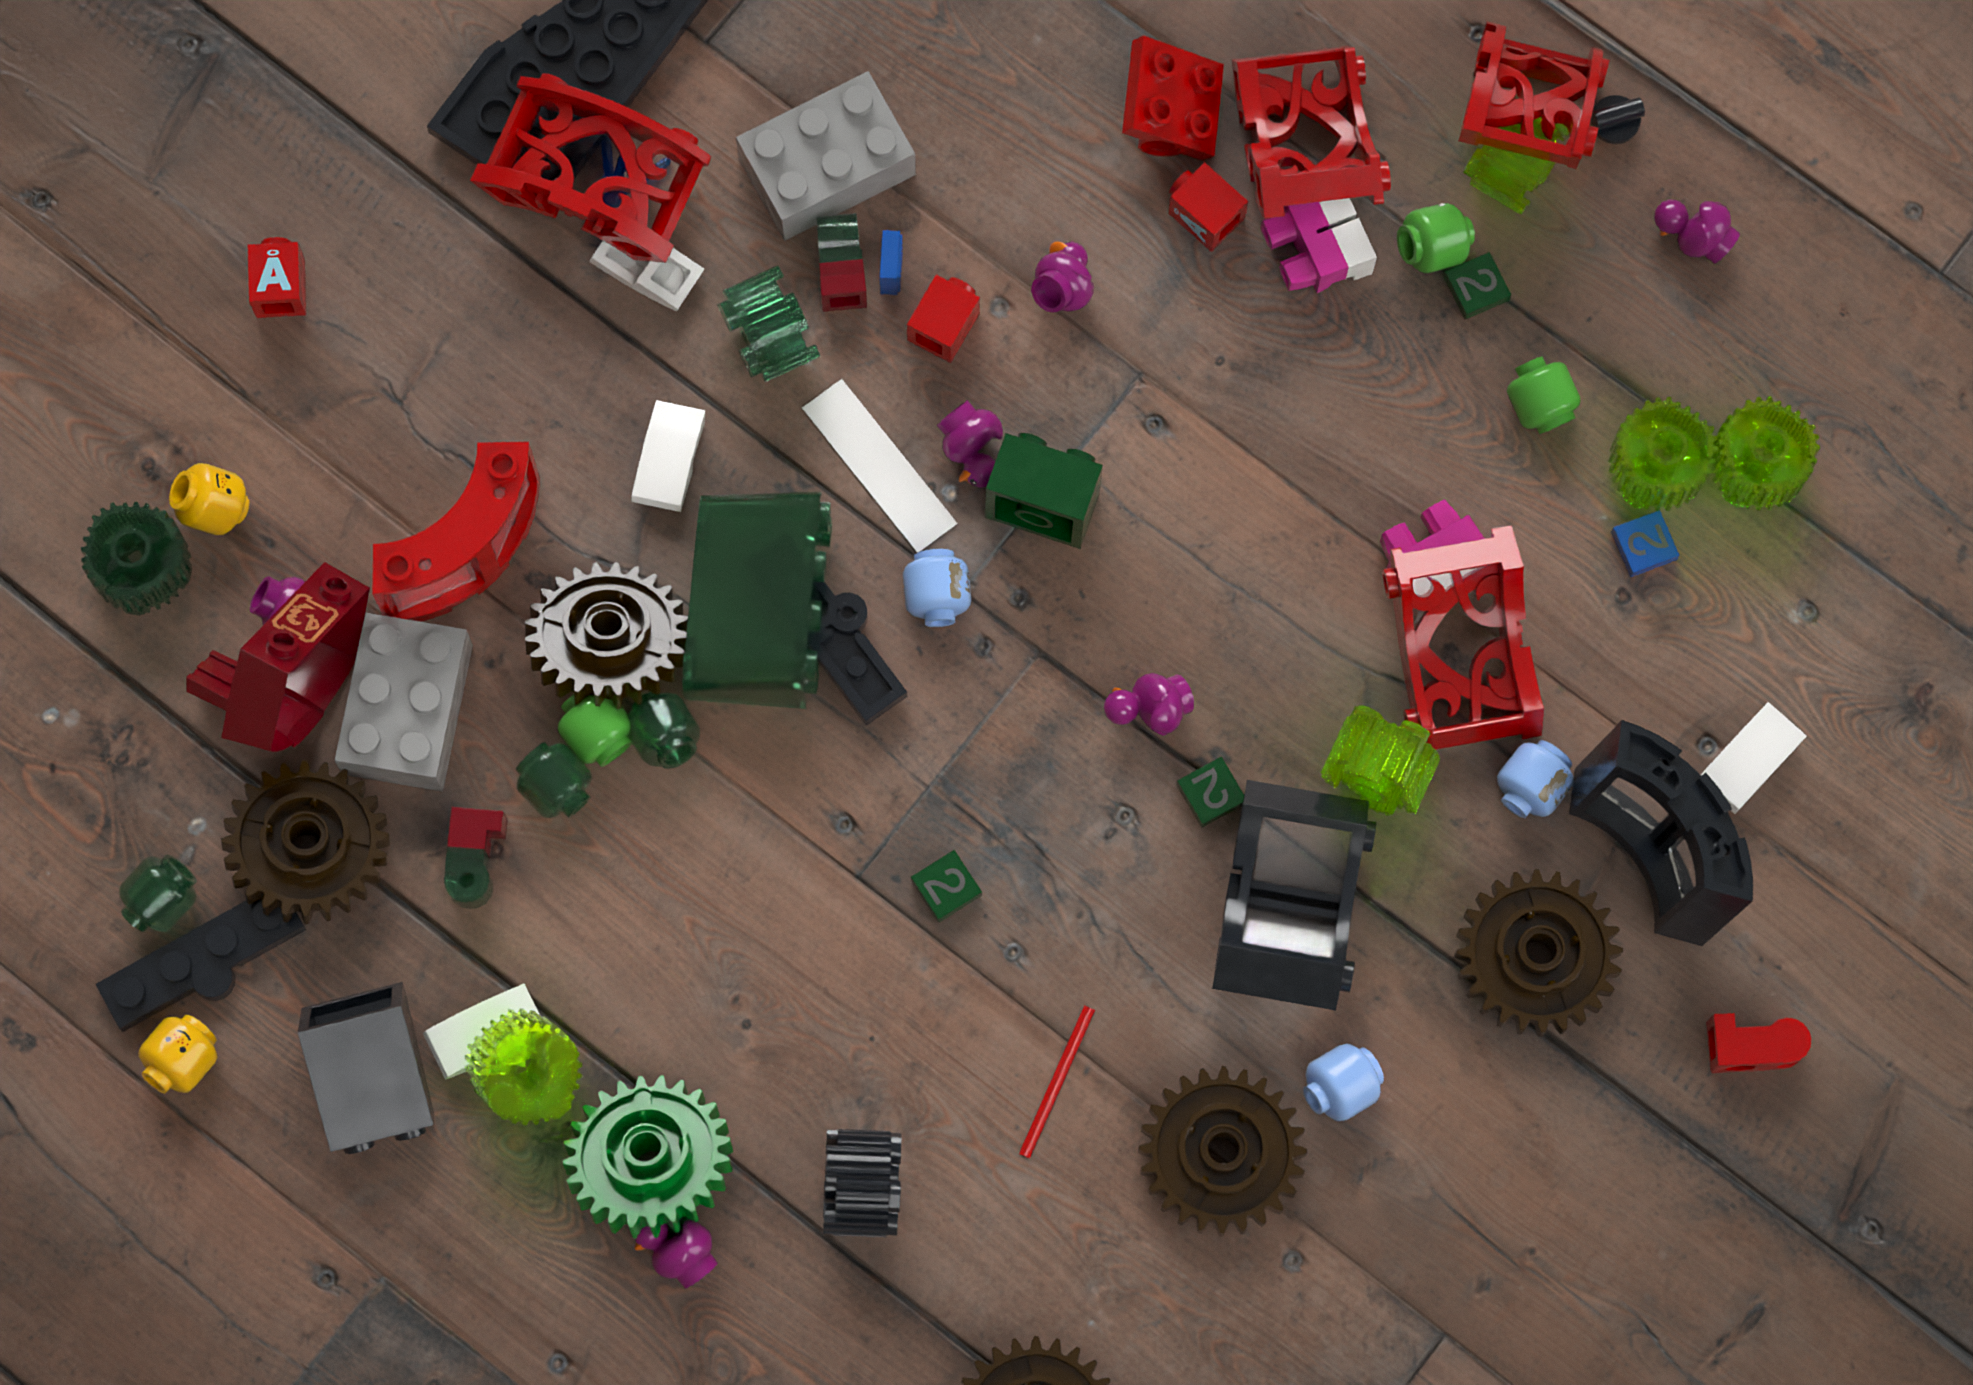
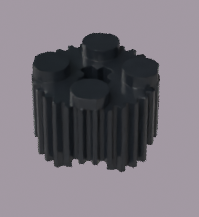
M827 1130L823 1234L865 1237L897 1236L901 1181H898L899 1165L901 1163V1133L878 1130Z

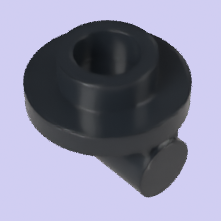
M1611 95L1601 99L1595 105L1591 116V126L1598 127L1597 136L1610 144H1622L1631 140L1639 130L1641 117L1645 116V108L1641 98L1638 97L1630 100L1624 96Z

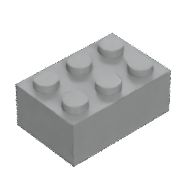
M869 71L736 137L738 159L784 241L916 175L915 152Z
M365 613L334 760L340 771L347 769L348 776L443 792L473 647L467 629Z

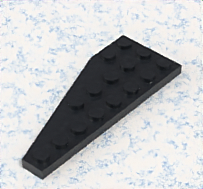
M562 0L542 15L538 16L535 14L521 24L522 28L503 42L498 40L487 47L428 123V132L476 165L478 163L487 164L521 91L516 86L520 77L540 79L543 73L554 75L565 81L569 86L588 91L629 107L708 0ZM542 106L530 135L539 139L544 138L545 135L539 128V116L546 121H551L558 116V111L548 110ZM573 115V121L584 118L581 116ZM607 134L584 137L558 149L571 163L574 179L606 138ZM523 147V149H522V151H521V153H520V155H519L518 160H519L529 149H527L526 147ZM545 158L544 161L550 163L551 170L544 171L541 177L553 181L561 175V170L555 163Z

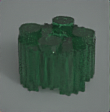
M778 265L723 290L726 300L717 304L729 332L738 328L746 347L738 350L750 377L761 374L765 382L820 357L816 344L807 348L801 332L807 330L809 325L794 293L783 295L776 282L784 277Z
M113 502L110 503L109 510L101 508L100 516H92L94 523L92 527L87 528L90 535L83 537L86 546L81 547V552L85 556L81 558L83 563L82 569L96 591L107 603L110 602L114 608L117 609L121 606L125 613L140 616L150 613L151 607L160 610L161 603L163 602L169 605L171 603L170 597L177 598L179 596L177 590L186 587L185 585L191 579L193 569L189 561L191 553L188 550V543L173 518H170L165 510L161 511L158 507L152 509L148 503L141 507L138 502H134L133 506L129 507L127 502L116 506ZM136 551H140L143 557L132 563L129 556Z

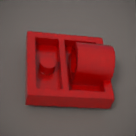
M1144 35L1132 40L1122 133L1139 139L1138 148L1149 155L1170 157L1184 154L1201 161L1214 157L1224 64Z

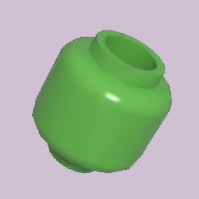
M1441 203L1410 212L1397 232V246L1402 259L1407 264L1412 265L1417 271L1423 273L1436 272L1464 263L1470 253V245L1475 240V231L1471 220L1467 216H1463L1456 206L1449 203Z
M1543 356L1515 368L1519 378L1510 382L1507 387V395L1524 428H1537L1540 435L1576 418L1573 411L1578 408L1581 399L1565 364L1553 362L1546 365Z
M572 695L562 704L561 708L566 714L560 719L557 731L580 762L584 764L597 762L600 767H603L618 758L633 744L629 736L633 732L634 722L624 708L617 709L611 699L605 698L600 707L595 705L593 695H590L575 705V698Z

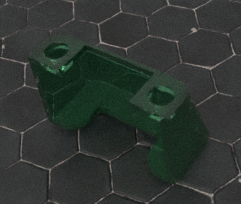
M821 491L701 495L698 509L683 664L682 689L684 700L806 709L808 694H817L819 682L818 651L810 650L809 645L811 631L820 632L822 601L814 600L815 582H825L827 552L820 551L821 547H830L832 536L831 502H823Z

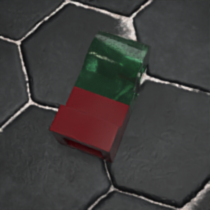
M856 213L816 217L823 312L867 308L862 249H860Z
M462 807L451 808L444 883L452 900L462 908H479L485 905L492 896L494 890L493 880L488 873L491 838L506 839L508 819L504 811Z

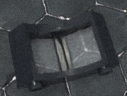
M1621 720L1574 769V784L1572 786L1569 814L1582 818L1605 831L1632 857L1640 869L1651 895L1654 908L1655 934L1703 946L1753 902L1752 863L1745 837L1739 838L1737 830L1728 814L1732 807L1722 791L1706 772L1701 776L1688 762L1679 756L1682 750L1663 737L1641 726Z
M1247 780L1232 869L1241 870V874L1230 873L1212 989L1336 1011L1340 991L1350 992L1355 962L1346 960L1353 902L1362 851L1372 852L1377 822L1368 821L1369 801ZM1264 817V819H1263V825H1262V831H1261V836L1259 837L1260 829H1261V823H1262V818ZM1257 847H1258V853H1257L1256 865H1255V870H1254V876H1253V879H1252L1253 868H1254V862H1255V856H1256V851H1257ZM1245 918H1246L1245 932H1244V934H1243L1244 924H1245Z

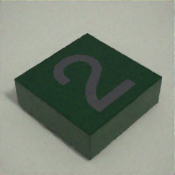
M1490 252L1445 271L1443 276L1465 320L1510 301L1512 295Z
M1222 756L1182 777L1176 783L1201 828L1236 810L1243 803L1244 794Z
M955 850L911 876L912 883L938 923L982 896L981 889Z

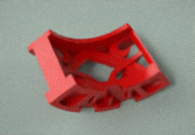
M1486 21L1473 69L1475 79L1471 86L1458 141L1475 146L1483 144L1577 169L1582 155L1591 157L1598 127L1590 126L1597 88L1602 89L1609 59L1603 58L1602 49L1594 47L1591 48L1588 59L1504 39L1506 26ZM1527 77L1561 86L1533 96V88ZM1580 98V106L1578 107L1574 101ZM1541 117L1540 126L1542 133L1549 140H1552L1555 124L1566 126L1569 131V139L1566 145L1535 138L1533 120ZM1520 124V134L1498 129L1499 127Z
M1341 46L1253 58L1231 59L1239 123H1243L1244 131H1251L1253 142L1252 144H1244L1250 181H1255L1256 203L1265 219L1285 216L1284 206L1363 196H1368L1374 205L1384 204L1383 192L1391 190L1390 169L1387 161L1380 162V155L1375 149L1369 133L1360 91V85H1366L1365 63L1362 55L1356 56L1354 47ZM1335 61L1340 77V82L1336 88L1328 89L1323 85L1324 69L1315 75L1312 81L1311 92L1302 88V74L1305 64ZM1294 65L1292 82L1258 72V69ZM1283 105L1290 108L1284 122L1274 123L1267 118L1271 114H1277L1283 119ZM1345 105L1348 121L1338 112ZM1300 113L1315 120L1339 139L1332 152L1316 165L1299 152L1287 148L1273 147L1285 142L1294 134L1299 123ZM1353 153H1355L1356 159L1350 158L1353 155ZM1285 166H1291V167H1292V168H1290V169H1281L1282 167H1285Z
M543 73L540 79L521 76L516 85L521 91L487 164H477L470 181L504 206L534 211L555 219L559 210H561L569 217L576 216L585 220L581 230L605 241L633 260L666 263L674 247L669 240L702 167L708 166L712 156L697 146L699 140L693 134L679 128L669 129L655 120L617 102L569 86L565 81L554 75ZM542 106L548 110L558 111V116L551 121H546L539 116V128L545 135L544 138L539 139L530 135ZM573 115L584 117L583 119L573 121ZM607 134L622 158L628 178L620 176L602 178L593 183L584 194L574 190V175L571 163L558 149L584 137ZM631 137L643 142L638 149ZM523 147H526L527 149H529V150L518 160L519 155H520V153H521ZM662 154L676 164H679L668 191L647 184L646 178L661 180L667 175V169L659 168L653 163V158L656 155ZM545 158L551 160L561 170V175L553 181L541 177L544 171L551 170V165L544 161ZM609 191L631 193V198L625 194L618 193L621 205L617 208L608 206L603 201L604 194ZM648 199L662 204L651 229L647 227Z
M1512 525L1491 529V538L1408 553H1403L1401 547L1390 549L1391 568L1383 569L1382 577L1387 599H1393L1400 656L1410 709H1404L1403 711L1404 724L1408 739L1417 738L1421 755L1432 754V750L1520 734L1522 739L1542 736L1544 706L1534 669L1531 647H1520V645H1523L1521 634L1523 628L1519 620L1526 619L1524 566ZM1476 568L1464 576L1460 573L1461 570ZM1449 573L1452 584L1444 589L1438 580L1428 576ZM1427 577L1431 584L1428 592L1422 595L1415 594L1413 579ZM1473 591L1474 597L1478 601L1484 594H1492L1493 603L1487 610L1478 611L1472 605L1468 594ZM1457 602L1473 621L1484 626L1499 628L1500 637L1486 642L1475 653L1470 664L1469 678L1444 663L1428 646L1437 626ZM1413 608L1425 611L1415 629ZM1491 658L1500 659L1503 664L1502 673L1498 676H1492L1486 671L1488 685L1482 684L1481 678L1485 663ZM1419 663L1436 678L1424 687ZM1460 695L1469 699V722L1439 728L1435 727L1432 717L1434 701L1437 699L1447 700V715L1451 718L1460 708ZM1481 704L1515 711V714L1481 720Z

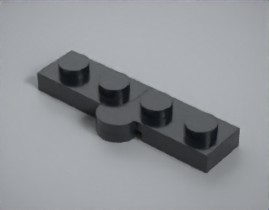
M788 533L746 561L748 569L866 726L908 697L906 689L867 637L861 633L868 621L867 606L864 600L859 595L851 592L835 596Z
M259 899L251 904L244 901L95 985L122 1032L196 991L201 997L209 1001L225 999L235 987L236 978L232 968L243 966L306 930L298 913L294 912L291 919L286 923L283 922L281 908H275L273 912L266 916L263 914L262 909L263 899Z

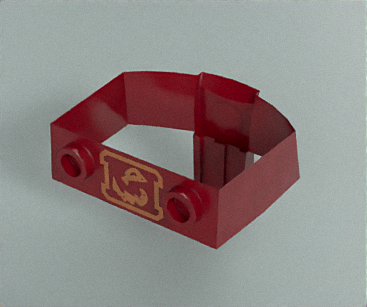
M324 562L243 645L237 661L215 650L209 653V657L205 661L202 660L197 669L186 677V692L226 711L221 738L271 752H278L289 746L294 748L312 731L323 717L325 709L338 692L355 663L370 587Z

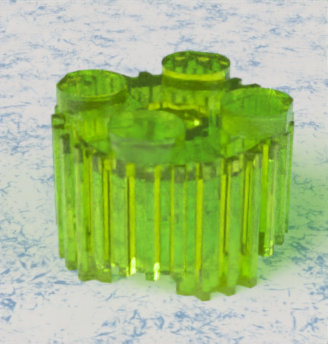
M1541 117L1533 120L1535 138L1555 143L1558 139L1564 142L1566 138H1569L1567 127L1563 124H1555L1552 140H1549L1542 133L1540 126ZM1520 124L1498 128L1520 134ZM1483 145L1482 148L1478 147L1463 173L1471 177L1470 185L1522 215L1531 202L1524 198L1526 191L1532 192L1534 188L1537 189L1541 183L1543 184L1556 162Z
M1768 396L1766 401H1763L1761 397H1757L1754 403L1748 399L1742 409L1737 407L1732 415L1729 414L1710 447V452L1712 453L1709 457V462L1712 465L1709 470L1711 473H1716L1713 482H1720L1721 485L1718 490L1720 492L1723 491L1724 499L1735 507L1745 506L1746 509H1749L1751 505H1755L1756 510L1760 511L1763 506L1767 510H1771L1775 504L1779 508L1785 501L1789 503L1799 494L1817 463L1815 456L1820 450V445L1816 444L1819 440V435L1813 434L1816 429L1815 424L1809 425L1807 418H1799L1801 414L1799 410L1793 413L1791 405L1788 404L1784 408L1781 406V401H1773L1772 396ZM1762 448L1763 455L1771 454L1772 459L1761 457L1756 452V449Z
M1657 397L1653 404L1646 400L1641 410L1638 408L1634 409L1632 415L1628 414L1620 425L1609 451L1611 453L1608 462L1611 465L1609 472L1615 473L1612 482L1619 483L1617 490L1619 492L1622 491L1624 501L1634 508L1644 507V509L1648 510L1650 506H1653L1655 511L1660 510L1661 507H1664L1666 511H1670L1673 505L1678 509L1683 502L1688 504L1703 488L1715 465L1714 457L1719 447L1715 446L1718 440L1717 436L1712 435L1715 429L1714 426H1708L1706 419L1700 421L1698 419L1699 412L1692 414L1690 406L1683 409L1681 408V403L1672 402L1671 397H1667L1665 402H1662L1660 397ZM1655 449H1662L1663 456L1670 455L1671 459L1664 460L1658 457L1654 452Z
M1359 705L1355 706L1352 714L1346 717L1323 766L1321 777L1325 779V783L1330 784L1334 788H1337L1341 781L1342 785L1350 787V790L1360 795L1359 799L1369 801V809H1373L1376 813L1381 812L1386 816L1393 815L1397 807L1399 809L1405 808L1407 813L1416 814L1440 762V755L1431 744L1427 743L1430 732L1419 724L1404 720L1401 722L1400 727H1398L1397 724L1389 723L1383 719V716L1376 710Z
M519 1008L518 1013H516L513 1009H508L507 1015L501 1014L500 1021L498 1022L492 1019L490 1021L491 1027H482L483 1035L481 1037L475 1036L474 1043L467 1045L471 1053L465 1055V1060L469 1063L465 1066V1071L472 1077L469 1080L470 1084L475 1088V1093L495 1114L504 1120L508 1119L513 1124L519 1121L522 1125L527 1126L530 1120L534 1125H538L541 1118L546 1122L550 1121V1118H560L571 1108L572 1100L575 1098L572 1093L573 1090L580 1088V1085L576 1083L577 1079L582 1078V1074L577 1070L582 1067V1063L577 1059L580 1053L569 1036L547 1017H541L534 1010H530L528 1013L523 1008ZM529 1059L530 1064L524 1072L517 1074L518 1066L526 1067V1060Z

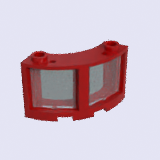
M529 441L477 442V455L470 480L458 501L442 518L413 536L393 542L373 544L372 594L383 616L419 622L442 616L453 611V607L463 603L476 593L480 595L509 567V561L519 548L522 540L526 539L529 533L539 497L540 476Z

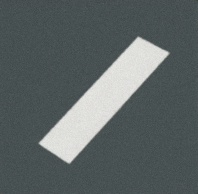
M842 379L802 407L917 553L958 524Z

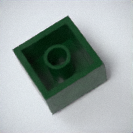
M1005 433L986 487L985 518L1081 549L1100 495L1103 465L1096 463L1095 457L1078 449H1067L1065 453L1047 447L1045 440L1033 434L1019 433L1017 437Z

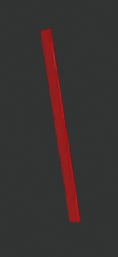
M1084 1006L1019 1152L1020 1155L1030 1159L1095 1012L1090 1007Z

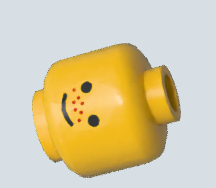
M197 463L186 471L180 472L171 486L169 495L170 505L174 509L177 520L186 527L211 535H224L231 531L236 524L241 523L248 513L249 499L246 496L245 485L236 473L209 464Z
M184 1015L182 1019L179 1017H166L139 1049V1058L145 1067V1070L141 1073L142 1077L153 1088L164 1094L169 1089L181 1093L192 1091L217 1060V1052L214 1047L217 1041L216 1036L202 1022L190 1015Z

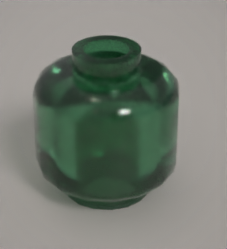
M648 692L642 695L641 704L633 703L632 710L628 714L631 725L629 737L632 740V745L645 763L649 766L672 769L683 765L695 754L697 743L700 739V726L685 702L677 694L669 692L653 694Z
M546 742L541 743L515 769L520 774L516 782L517 791L544 818L551 819L562 812L568 818H571L591 799L585 790L592 781V773L564 744L556 743L549 746Z
M168 854L163 858L149 856L135 868L119 887V896L125 906L121 910V914L134 928L141 932H145L148 927L156 931L167 932L195 904L197 894L194 885L197 880L193 873L173 856Z

